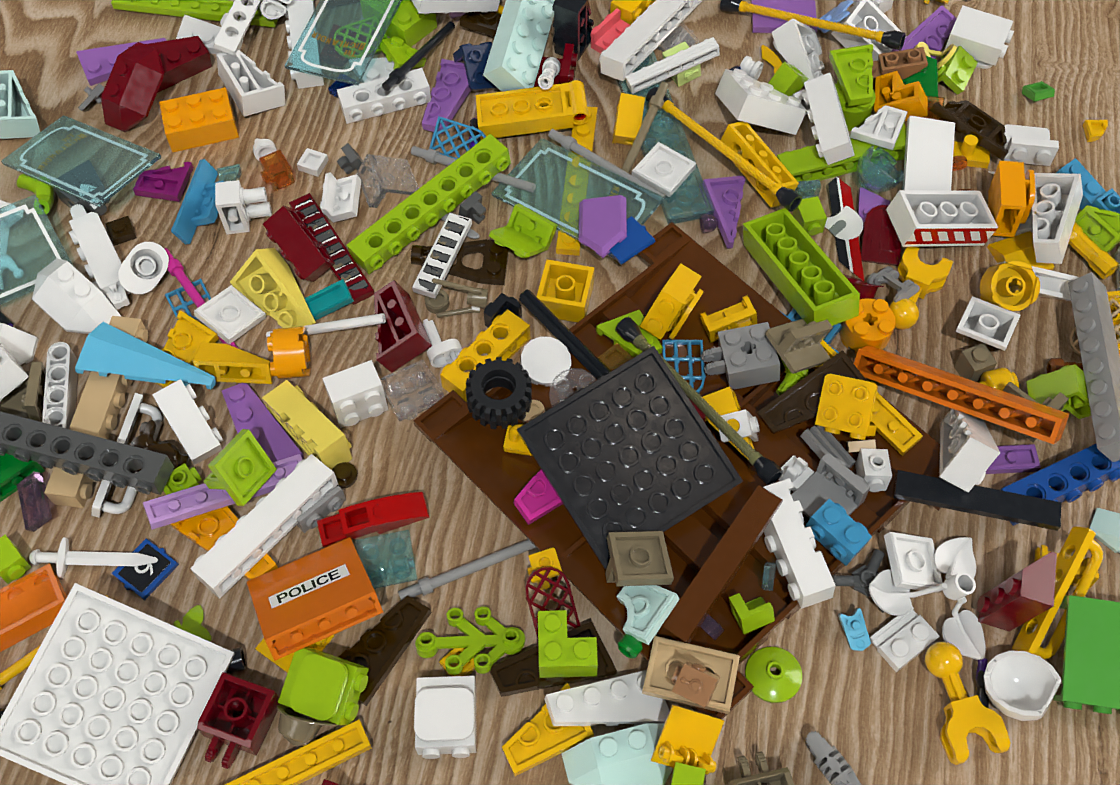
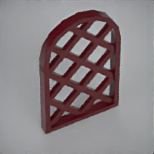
M542 566L534 570L527 577L525 595L537 639L538 613L535 617L532 605L539 608V611H550L545 608L550 599L558 603L554 611H558L561 606L570 609L567 615V624L574 628L568 629L567 632L580 627L571 585L565 574L552 566ZM546 570L544 575L540 574L539 572ZM551 570L559 573L556 581L547 578ZM535 575L542 578L537 587L530 584L531 579ZM562 577L565 580L567 588L559 584ZM544 581L553 584L549 594L540 590ZM528 587L535 590L531 598L529 597ZM557 587L565 591L561 600L552 596ZM538 593L546 596L542 606L533 602ZM568 594L572 606L564 602ZM573 613L575 616L576 624L569 621Z

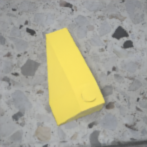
M275 248L256 249L230 281L235 289L264 311L266 316L269 315L274 318L282 328L300 327L316 323L288 264Z

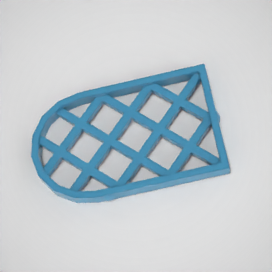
M438 116L429 149L436 150L441 147L443 153L440 154L458 159L460 157L458 149L464 146L466 151H468V143L474 141L477 144V138L481 136L485 138L486 135L474 126H468ZM443 120L451 122L452 124L446 127ZM441 122L444 129L438 131ZM458 125L464 126V127H467V128L464 129V130H462V131H460ZM455 126L458 133L451 137L448 129ZM472 129L476 130L480 134L475 136ZM469 131L472 138L465 141L462 134ZM445 132L448 139L441 142L438 135ZM460 136L463 143L456 147L453 139ZM437 139L439 144L434 147L435 140ZM450 142L453 149L446 152L443 145ZM455 151L458 158L449 156V154Z

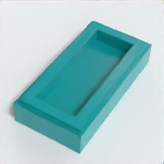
M344 279L304 298L315 321L354 302Z

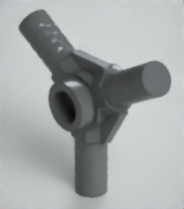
M875 549L867 566H862L852 572L851 575H832L835 585L852 586L854 590L863 595L871 596L869 583L879 574L877 570L885 554Z

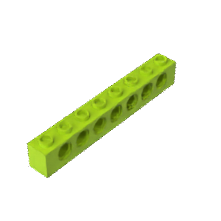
M491 134L486 136L349 242L346 246L354 261L369 275L381 268L387 260L399 254L405 246L418 239L424 231L434 226L447 213L452 212L457 205L467 199L472 193L483 185L488 184L497 173L504 171L511 164L508 148Z

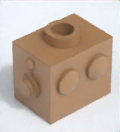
M686 662L683 667L678 665L673 674L671 682L675 685L672 692L705 708L712 698L720 677L707 671L700 664Z

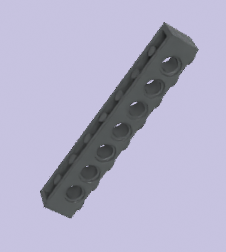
M0 411L1 456L9 454L23 462H29V460L36 461L43 467L50 469L53 466L58 467L72 475L81 473L94 481L107 480L117 487H133L147 495L151 492L161 495L174 469L172 462L165 454Z

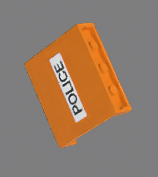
M350 537L247 581L265 642L274 661L383 613L376 592Z

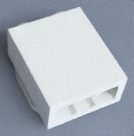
M962 6L950 33L946 48L951 44L963 47L978 62L976 67L988 69L993 65L996 66L998 58H1004L1008 45H1005V43L1009 44L1014 31L1010 30L1013 21Z
M475 676L417 678L414 730L415 749L418 755H422L425 759H436L440 757V754H452V757L466 758L470 756V753H476Z

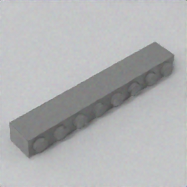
M1091 272L1068 282L1097 449L1112 462L1120 460V355L1106 286Z

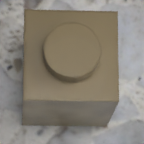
M982 343L961 351L954 368L961 377L980 382L983 372L993 370L997 362L986 345Z

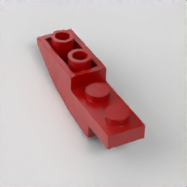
M413 492L351 505L339 509V514L318 520L317 524L322 546L326 548L349 537L353 540L374 532L382 534L430 518L424 493Z

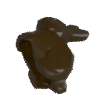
M153 420L141 423L140 435L132 440L131 446L167 455L174 469L189 461L187 454H181L179 449L168 441H154L153 436L156 423Z

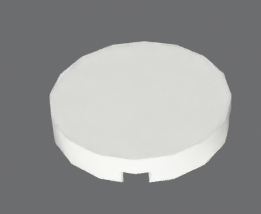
M538 337L531 340L524 346L520 357L522 370H527L531 382L536 385L554 386L559 384L567 376L571 366V355L567 347L552 337Z

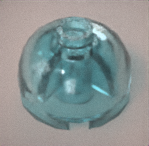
M871 146L864 152L857 163L859 184L863 188L874 192L890 191L903 180L902 169L897 171L895 168L897 162L888 152L880 147L874 150V146Z

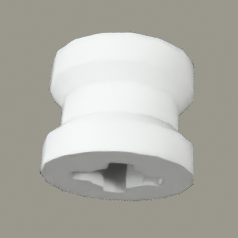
M746 56L742 60L739 69L746 72V75L758 80L764 64L761 61L755 62L752 60V57Z

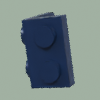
M484 42L479 45L468 43L459 46L460 49L453 53L454 62H464L469 88L472 91L497 88L483 75L492 42Z

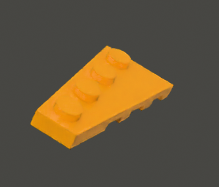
M228 506L172 523L171 526L208 552L220 536L227 534L235 527L238 518ZM266 554L243 577L251 580L277 569L278 566Z

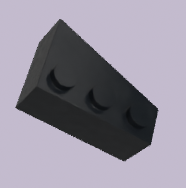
M554 0L552 10L554 11L553 27L555 34L553 43H555V53L563 56L565 43L574 44V53L578 54L579 61L591 43V26L594 25V21L589 19L591 15L589 1Z

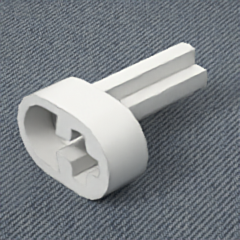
M423 320V326L432 344L427 351L431 365L440 368L449 363L451 364L462 350L460 342L457 339H448L442 342L434 321Z

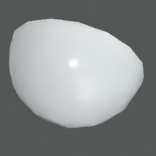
M1007 651L996 655L987 664L984 674L985 692L993 706L1004 715L1020 721L1041 719L1061 683V677L1051 664L1040 656L1026 651Z

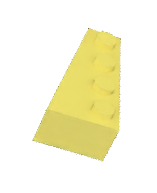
M286 380L262 397L265 407L308 456L314 455L331 470L337 464L348 463L352 460L350 452L352 446L345 437V434L321 413L313 402H310L305 397L303 391L297 385L293 386Z

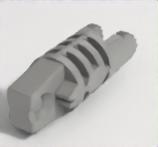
M812 731L806 735L807 741L805 742L807 743V748L810 749L811 754L815 757L814 763L831 785H861L854 770L835 746L831 747L825 738L821 737L822 735L819 732Z

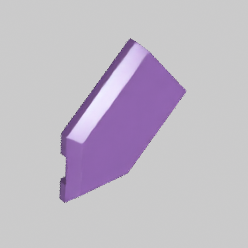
M622 195L583 199L579 203V242L584 246L590 247L597 255L604 258L610 253L609 250L615 244L621 243L627 237V200Z

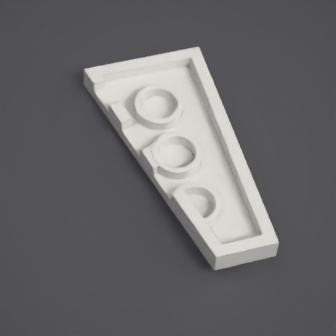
M647 670L546 694L544 698L553 726H591V724H606V726L634 724V726L646 723L665 724L669 715V709L665 699L642 694Z

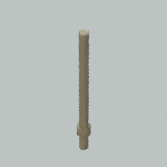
M666 82L660 83L656 94L650 99L647 114L621 168L627 173H630L657 111H660L664 104L663 98L669 87V84ZM619 178L616 179V182L622 185L625 184V182L620 180ZM614 184L609 196H613L611 193L620 195L622 188ZM614 186H615L617 189H620V192H619V193L613 191V189L616 190V189L614 188Z

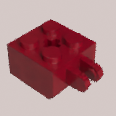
M222 672L197 725V729L204 737L212 739L204 756L205 761L214 762L223 744L228 745L221 762V767L228 769L232 766L239 750L257 756L278 711L277 705L280 703H278L279 696L271 689Z

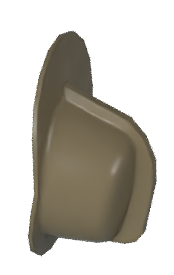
M277 705V710L280 712L278 730L286 740L295 746L300 747L311 742L322 725L337 726L334 723L317 720L296 712L288 706Z

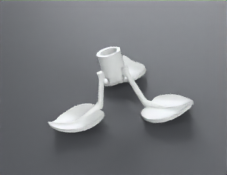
M954 538L944 542L935 550L933 556L934 566L939 572L946 574V580L941 585L910 592V589L895 587L891 569L880 572L869 583V592L875 604L884 612L894 616L910 612L912 609L910 598L942 590L947 598L958 601L952 610L953 617L946 619L943 623L942 635L944 641L955 645L960 650L962 656L976 660L985 658V638L981 623L978 622L975 614L969 610H963L958 613L962 604L967 602L965 596L973 593L976 588L974 580L976 561L973 554L972 538Z

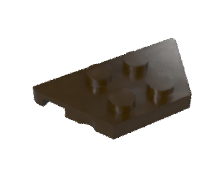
M968 100L960 102L948 101L945 106L935 102L929 110L944 121L954 122L956 132L963 133L966 136H976L978 138L977 146H982L999 159L1003 160L1008 154V150L1004 148V145L1007 143L1004 134L1005 126Z

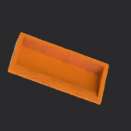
M50 563L0 589V652L53 624L67 595Z

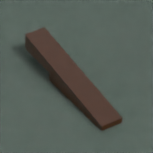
M760 485L757 486L662 626L687 643L692 641L720 595L723 596L782 504L783 499Z

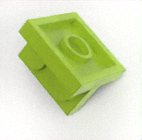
M242 429L210 462L208 467L212 472L204 480V483L209 489L226 490L237 506H244L277 468L249 429Z

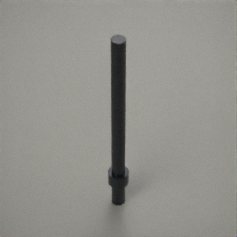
M448 22L400 68H395L389 74V78L382 84V88L385 91H389L395 84H400L405 79V75L455 28L454 23Z

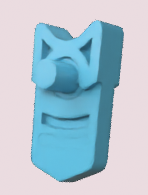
M856 608L850 616L839 613L838 617L850 649L865 650L871 644L862 610Z

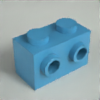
M828 499L811 516L805 526L811 527L814 538L845 566L852 561L872 538L863 524L855 522L847 515L846 510L840 504L834 503L831 499Z

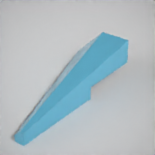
M102 322L87 335L75 366L76 373L83 374L84 370L98 372L99 376L107 377L108 373L124 375L125 379L162 384H165L166 380L178 381L181 379L185 386L190 383L206 385L207 389H212L216 385L215 376L105 322Z

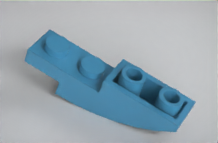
M1076 158L1059 169L1057 173L1081 174L1083 197L1079 206L1081 210L1088 205L1120 214V196L1113 188L1106 192Z

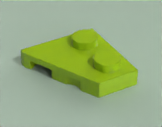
M640 310L597 325V334L600 336L606 335L614 341L615 346L627 351L633 358L643 352L634 344L625 341L616 332L618 323L626 317H630L640 326L644 320ZM639 327L647 342L654 346L658 353L661 354L663 347L657 337Z

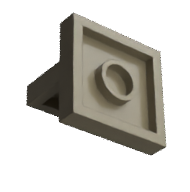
M663 531L609 532L607 543L610 561L605 572L607 583L616 582V586L672 584L674 576Z

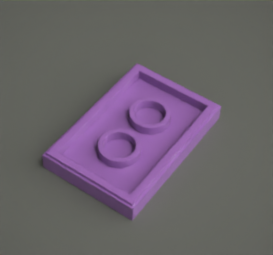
M751 0V4L816 18L815 0ZM751 13L752 33H772V31L788 22V20ZM809 26L817 33V27Z

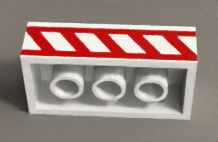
M899 190L886 209L903 247L984 246L998 228L980 191Z

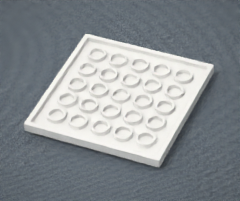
M75 583L0 719V756L66 785H171L198 730L197 725L200 716L222 672L226 673L235 653Z

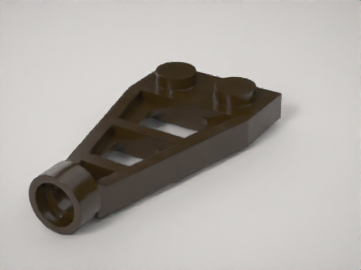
M485 239L463 242L457 254L456 264L451 266L448 274L480 284L505 286L509 248L496 244L494 240ZM412 245L411 264H418L423 267L433 246ZM471 253L483 254L482 267L480 269H473L464 266L462 263L463 257Z

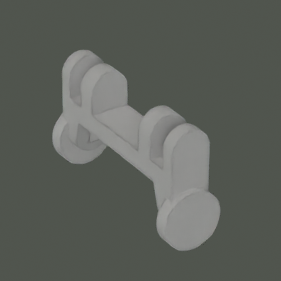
M887 266L878 273H872L867 279V283L875 285L887 283L897 290L898 293L894 297V302L909 299L918 293L920 289L919 285L914 284L909 279L903 283L898 281L899 272L890 266Z

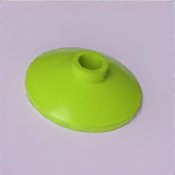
M765 647L756 651L749 658L745 668V678L754 686L752 692L758 698L770 703H781L794 697L800 689L802 670L799 662L790 652L778 647ZM776 667L779 669L780 674L773 675L770 669Z

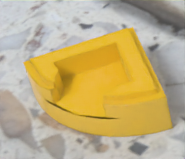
M1108 120L1084 121L1083 129L1087 142L1096 141L1104 135L1108 126Z

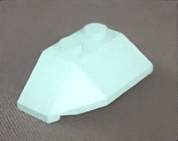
M646 723L592 737L561 753L569 784L665 785L673 767L651 761L665 724Z

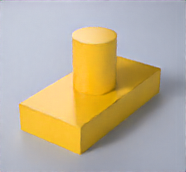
M967 135L963 142L954 141L953 165L987 169L990 163V152L982 146H977L978 138L976 136Z

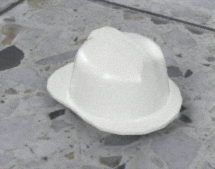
M154 242L137 244L119 268L118 280L121 286L133 294L150 292L156 287L168 268L169 257L166 250Z

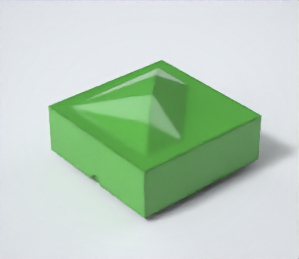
M1041 81L1023 86L1022 94L1035 102L1054 97L1055 89Z

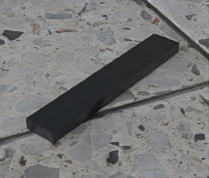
M897 470L895 474L893 498L1055 531L1061 528L1062 502L974 485L967 492L941 478Z

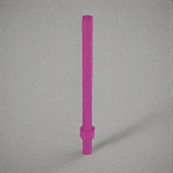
M164 248L169 257L167 268L169 273L177 278L197 308L206 303L184 273V267L180 261L174 259L169 250ZM219 337L220 341L223 344H228L222 338ZM232 342L231 344H228V345H231V346H233V347L238 348L234 342Z

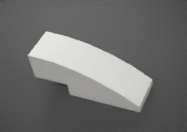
M1031 266L1036 277L1038 276L1040 280L1038 296L1071 301L1068 282L1079 277Z

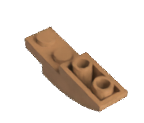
M924 47L878 54V60L873 61L872 67L873 89H875V78L877 76L898 71L903 80L927 67L928 62ZM834 71V77H835V81H836V83H837L838 78H837L836 73H835V71Z

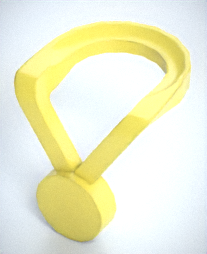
M919 42L915 46V48L924 47L925 54L928 57H931L930 55L943 56L948 52L937 63V69L947 63L957 49V46L951 44L942 52L930 50L924 42Z

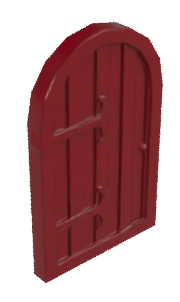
M889 205L873 207L866 215L863 224L861 247L862 262L899 266L901 242L886 211Z

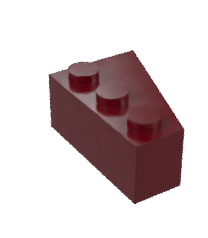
M199 36L145 44L158 49L160 53L159 57L162 62L164 78L158 92L213 67L209 51Z

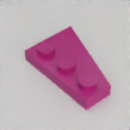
M542 470L528 482L514 499V505L528 525L563 504Z

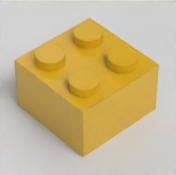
M546 259L537 298L558 319L578 323L587 315L594 286V267Z

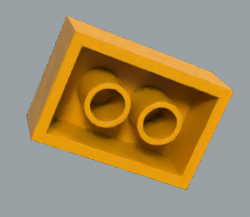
M226 87L159 102L165 135L172 153L239 138L232 104Z

